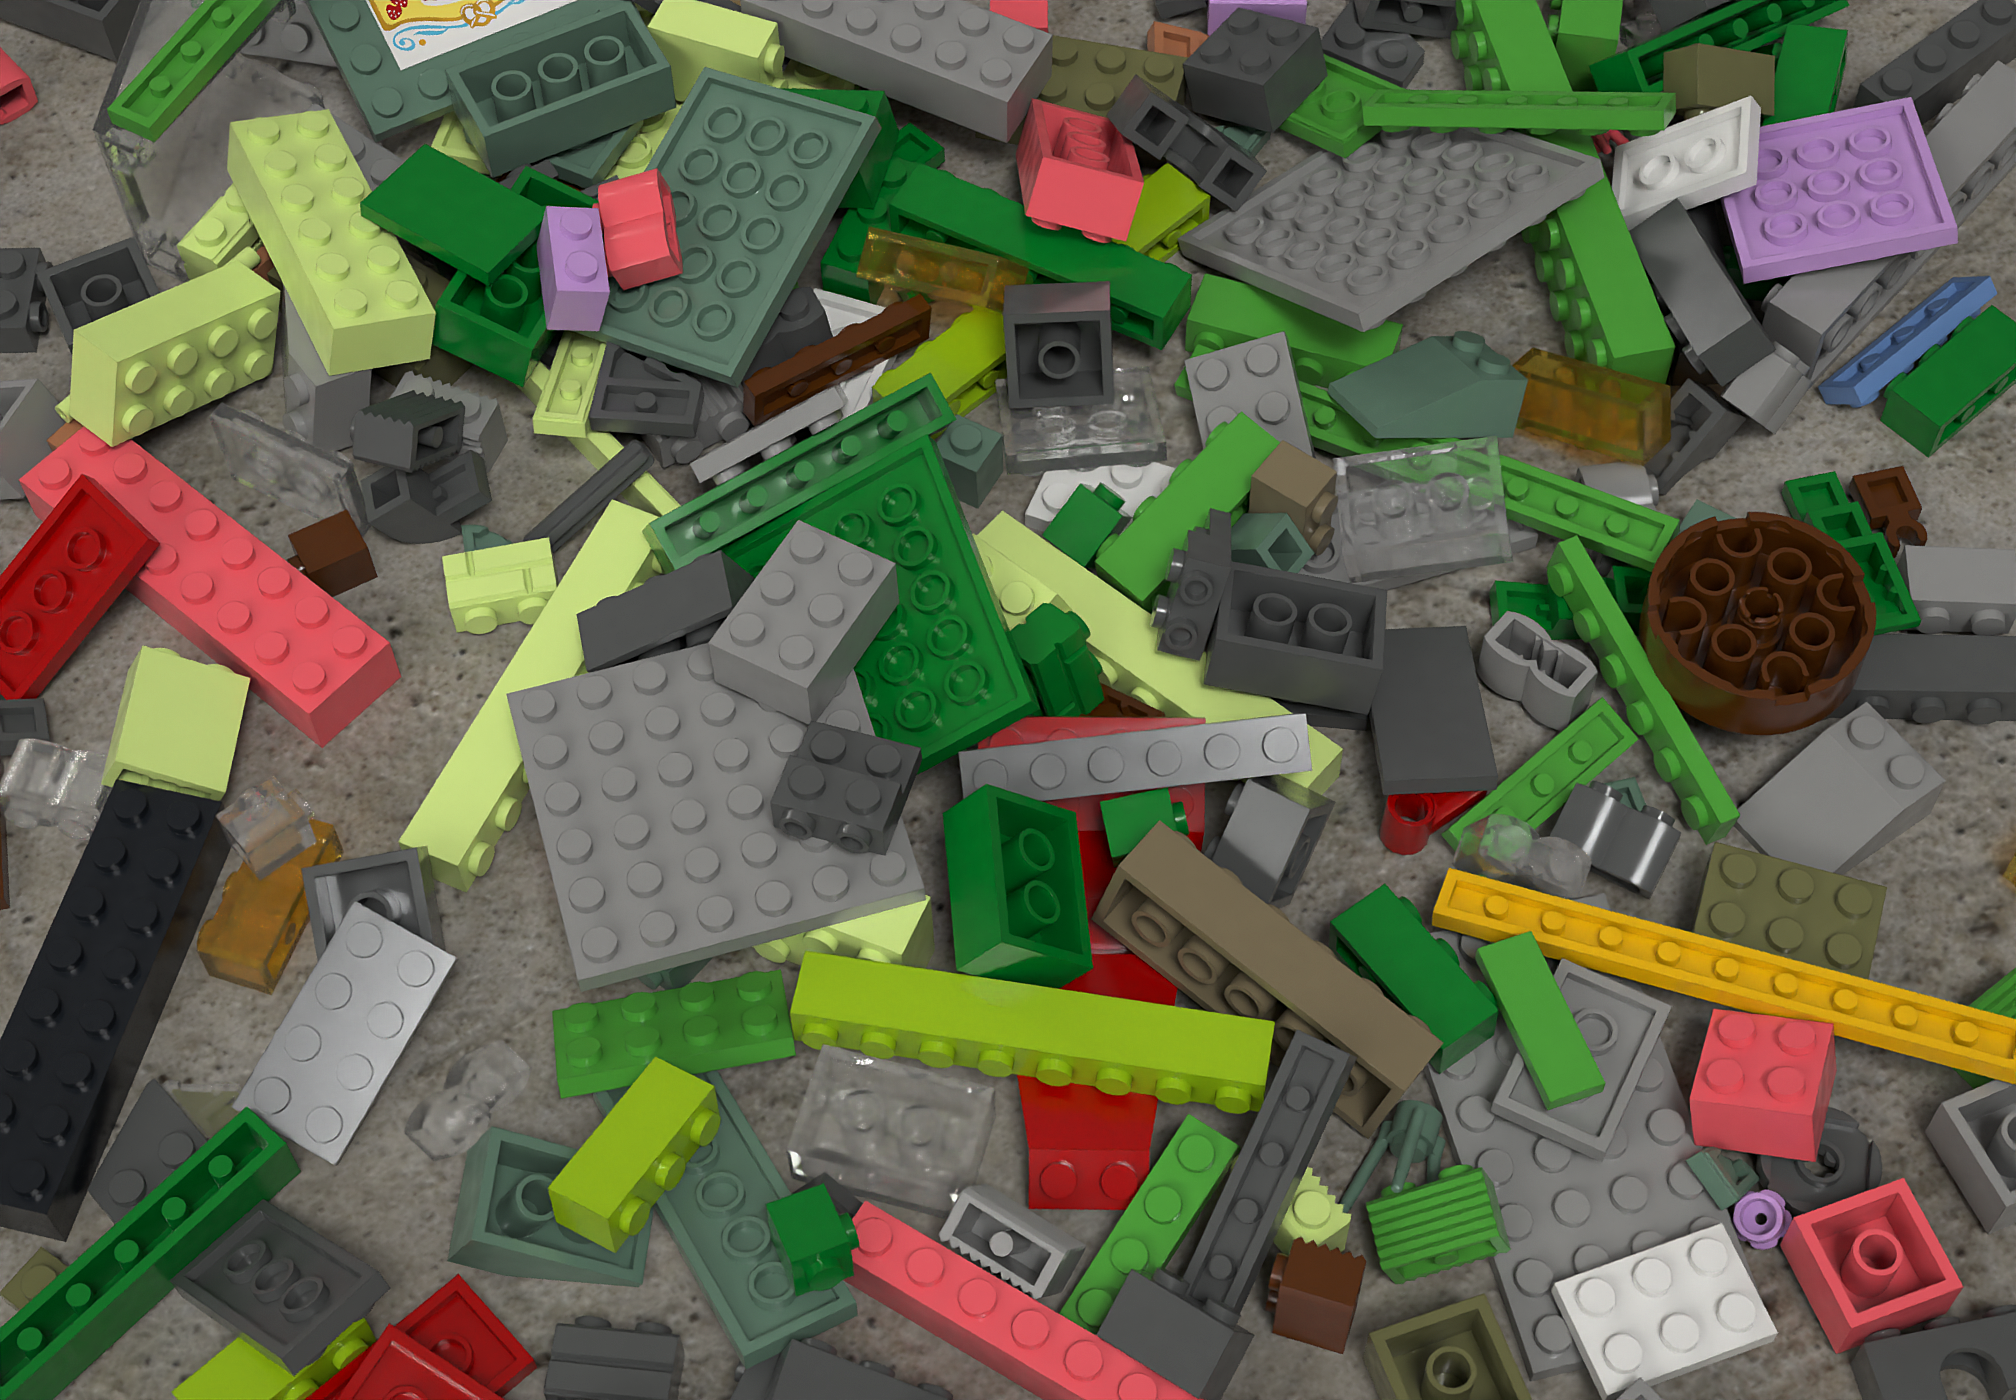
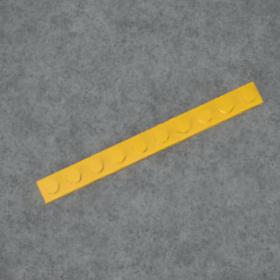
M1448 868L1433 910L1432 926L1494 943L1532 931L1545 957L1560 961L1564 958L1582 967L1754 1014L1833 1023L1835 1036L2016 1085V1019L1453 868Z

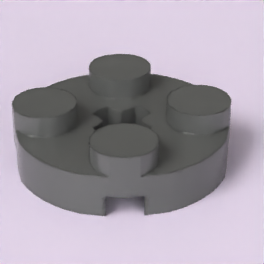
M1828 1107L1818 1154L1824 1156L1825 1165L1834 1168L1835 1174L1826 1173L1824 1177H1818L1805 1167L1804 1162L1810 1161L1757 1154V1175L1764 1190L1774 1191L1785 1200V1210L1789 1211L1792 1218L1879 1187L1882 1176L1880 1151L1874 1140L1870 1143L1866 1135L1858 1129L1860 1123L1843 1111Z

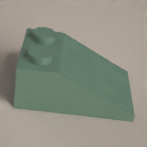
M1457 331L1454 333V336H1431L1329 383L1327 393L1374 438H1513L1528 379L1510 365L1511 361L1507 357L1497 354L1485 344V339L1482 336L1469 331Z
M491 1126L467 1150L447 1261L503 1276L639 1287L643 1284L654 1206L651 1208L648 1220L642 1230L635 1236H629L618 1251L614 1253L557 1223L555 1220L548 1187L576 1154L578 1149Z

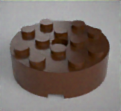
M1747 512L1746 518L1717 521L1716 516L1698 522L1681 532L1662 551L1651 574L1639 619L1638 635L1639 642L1647 654L1654 673L1669 692L1675 704L1683 711L1704 723L1728 732L1748 735H1777L1794 732L1821 721L1834 712L1849 696L1857 681L1874 636L1876 606L1875 602L1871 603L1869 593L1863 582L1865 574L1860 565L1842 545L1819 529L1787 516L1766 512Z

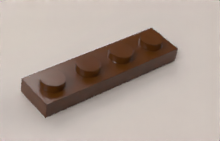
M921 294L904 302H894L887 306L882 313L860 324H850L843 328L838 335L818 345H808L799 350L794 357L772 368L764 367L759 369L748 380L744 381L743 412L751 423L756 426L837 383H842L929 339L932 307Z

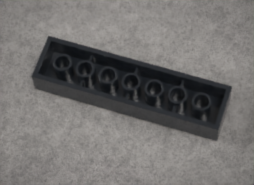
M116 779L0 1039V1227L63 1242L67 1241L88 1191L87 1189L91 1184L236 838V831L222 801Z

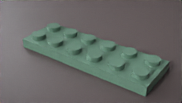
M715 1070L693 1075L715 1086L719 1115L721 1117L719 1129L713 1140L705 1147L700 1146L687 1162L679 1183L672 1190H665L653 1206L745 1369H748L781 1353L792 1339L801 1342L804 1338H812L858 1316L856 1301L843 1280L828 1290H813L803 1295L795 1296L771 1240L765 1205L792 1194L720 1074ZM631 1086L593 1093L594 1101L604 1118Z

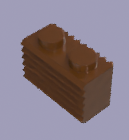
M1302 1236L1293 1241L1289 1255L1278 1252L1268 1285L1270 1291L1265 1306V1311L1275 1314L1272 1333L1343 1354L1366 1266V1260L1363 1255L1354 1258L1350 1251L1342 1254L1338 1247L1330 1251L1326 1243L1318 1247L1314 1240L1305 1243Z

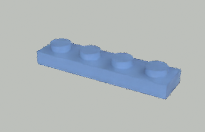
M1991 277L1951 278L1819 385L1818 388L1825 403L1844 404L1857 408L1876 400L1880 395V389L1900 373L1905 372L1907 374L1914 367L1913 362L1926 353L1933 345H1943L1948 339L1947 335L1966 317L1972 316L1976 318L1981 313L1980 308L1998 294Z

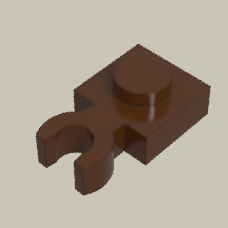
M1903 466L1854 475L1852 477L1849 490L1854 502H1859L1871 530L1883 529L1885 533L1884 538L1893 558H1896L1901 546L1898 538L1909 540L1913 546H1925L1927 542L1926 529L1920 522L1916 521L1920 516L1922 506Z

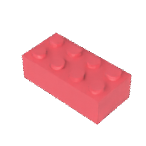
M1032 98L1015 154L1025 215L1032 217L1033 223L1046 229L1060 230L1063 225L1082 230L1083 236L1097 242L1110 243L1112 238L1126 241L1144 185L1133 142L1123 136L1109 118Z

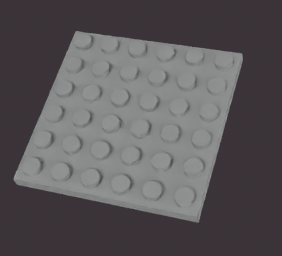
M1411 127L1400 132L1381 130L1346 159L1328 150L1321 149L1253 191L1237 212L1231 207H1227L1179 237L1178 242L1183 256L1365 332L1382 325L1388 316L1405 305L1421 300L1425 297L1427 291L1447 278L1463 273L1469 264L1486 253L1502 248L1508 239L1528 226L1542 222L1547 214L1567 201L1581 197L1587 188L1605 178L1601 160L1509 129L1496 134L1481 133L1478 128L1460 127L1458 130L1448 133H1435L1430 131V127Z
M708 643L506 694L581 992L926 900L925 887L902 816H900L885 856L868 851L865 853H853L843 849L837 843L814 837L808 839L795 838L786 834L782 829L774 827L770 805L771 799L789 756H797L809 725L715 682ZM853 668L816 722L875 736Z

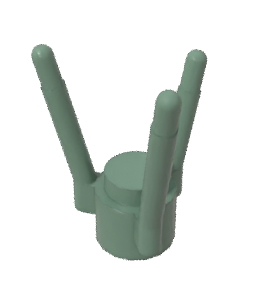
M1403 1100L1398 1103L1393 1121L1382 1122L1375 1144L1340 1200L1339 1204H1343V1213H1348L1388 1146H1391L1392 1154L1398 1158L1391 1183V1190L1394 1193H1400L1403 1190L1411 1163H1420L1425 1160V1157L1428 1158L1426 1184L1439 1180L1438 1174L1440 1173L1441 1157L1446 1141L1438 1136L1443 1117L1435 1107L1417 1100Z

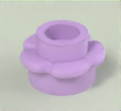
M1765 1189L1756 1193L1748 1191L1734 1204V1216L1731 1221L1738 1239L1749 1241L1755 1249L1766 1250L1775 1247L1778 1244V1239L1784 1237L1792 1222L1791 1213L1785 1210L1784 1207L1785 1200L1771 1190ZM1765 1214L1767 1222L1764 1225L1757 1224V1215Z

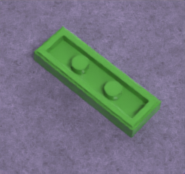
M1532 931L1477 948L1476 962L1497 1001V1006L1547 1111L1603 1092L1606 1083Z

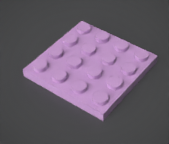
M1912 97L1761 126L1757 185L1720 198L1744 284L1958 243V227Z

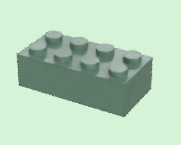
M630 1L445 69L454 111L492 178L512 171L521 165L536 162L676 108L671 66Z

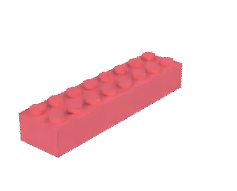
M83 426L19 479L35 515L42 521L47 518L81 474L94 478L161 543L125 589L216 663L230 668L236 674L249 677L250 683L248 688L321 748L329 743L401 678L389 641L132 439L111 447Z

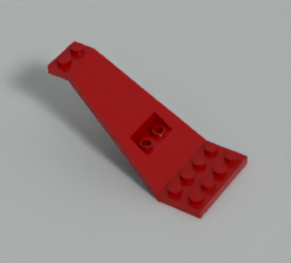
M1026 716L978 742V749L1206 723V718ZM1205 783L1168 787L1171 803L1183 802L1189 829V835L1186 836L1193 842L1196 849L1201 852L1205 832ZM1161 788L1042 801L1076 812L1093 969L1059 989L1175 1006L1178 988L1091 919L1117 867H1113L1100 802ZM1017 1075L1029 1147V1209L1126 1210L1149 1175L1150 1145L1158 1098L1153 1095L1133 1092L1125 1095H1110L1094 1086L1070 1083L1066 1086H1052L1041 1082L1036 1077Z

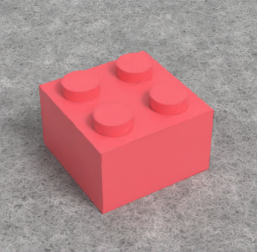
M1713 1009L1689 1098L1694 1145L1816 1162L1837 1071L1834 1024Z
M1904 1178L1794 1217L1780 1243L1788 1263L1836 1354L1862 1345L1866 1337L1878 1331L1886 1329L1903 1330L1946 1314L1964 1287Z

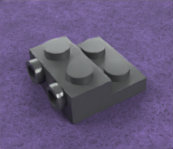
M0 248V353H37L40 332L47 330L48 312L45 304L47 296L37 276V272L53 267V264L50 261H45L40 248Z
M1210 508L1204 527L1195 526L1193 531L1188 530L1182 550L1172 549L1165 573V580L1170 581L1171 584L1167 596L1157 595L1150 619V627L1158 628V651L1200 661L1231 571V513Z
M811 720L797 756H789L771 799L770 805L774 827L782 829L786 834L795 838L808 839L814 837L837 843L843 849L853 853H865L868 851L885 856L922 762L921 748Z

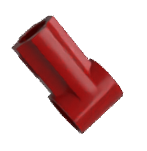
M1487 790L1389 795L1379 829L1380 839L1385 847L1394 853L1401 855L1418 853L1427 845L1430 835L1486 796ZM1401 817H1409L1414 819L1416 822L1406 821Z

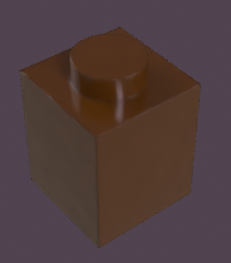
M347 509L288 535L295 556L286 559L287 562L331 597H335L378 577L369 549Z

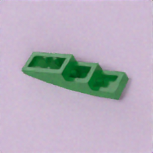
M1833 471L1785 481L1781 495L1792 518L1807 523L1829 535L1852 555L1865 574L1863 582L1869 593L1871 603L1875 602L1876 606L1874 636L1919 627L1921 618L1883 533H1872L1859 502L1849 503L1836 472Z
M1612 566L1607 576L1602 577L1634 634L1639 636V619L1652 572L1641 568ZM1497 580L1493 583L1489 591L1492 626L1507 611L1527 616L1537 622L1549 634L1551 640L1581 639L1574 626L1572 611L1563 596L1559 597L1554 593L1549 582L1547 585Z

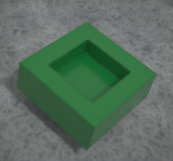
M909 122L899 130L900 134L892 156L915 163L920 162L935 169L945 162V148Z

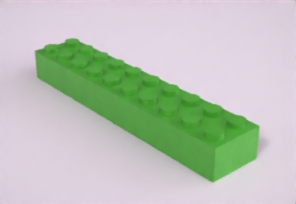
M1456 0L1458 25L1457 30H1452L1451 49L1456 60L1461 59L1464 65L1466 90L1573 92L1536 0ZM1509 128V130L1600 159L1591 136L1580 134L1578 129H1559L1551 134L1536 135L1529 133L1528 128ZM1604 168L1605 178L1587 188L1581 197L1567 201L1547 214L1542 222L1528 226L1521 231L1524 242L1526 244L1531 243L1534 249L1537 277L1541 283H1547L1550 291L1549 303L1552 317L1556 322L1561 321L1563 325L1567 356L1571 362L1576 361L1579 367L1582 396L1586 402H1592L1599 421L1659 410L1675 350L1674 342Z

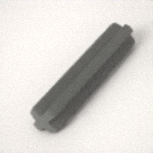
M632 440L526 534L523 542L549 537L552 552L554 553L605 508L612 499L614 500L653 465L655 459L652 453L643 443Z

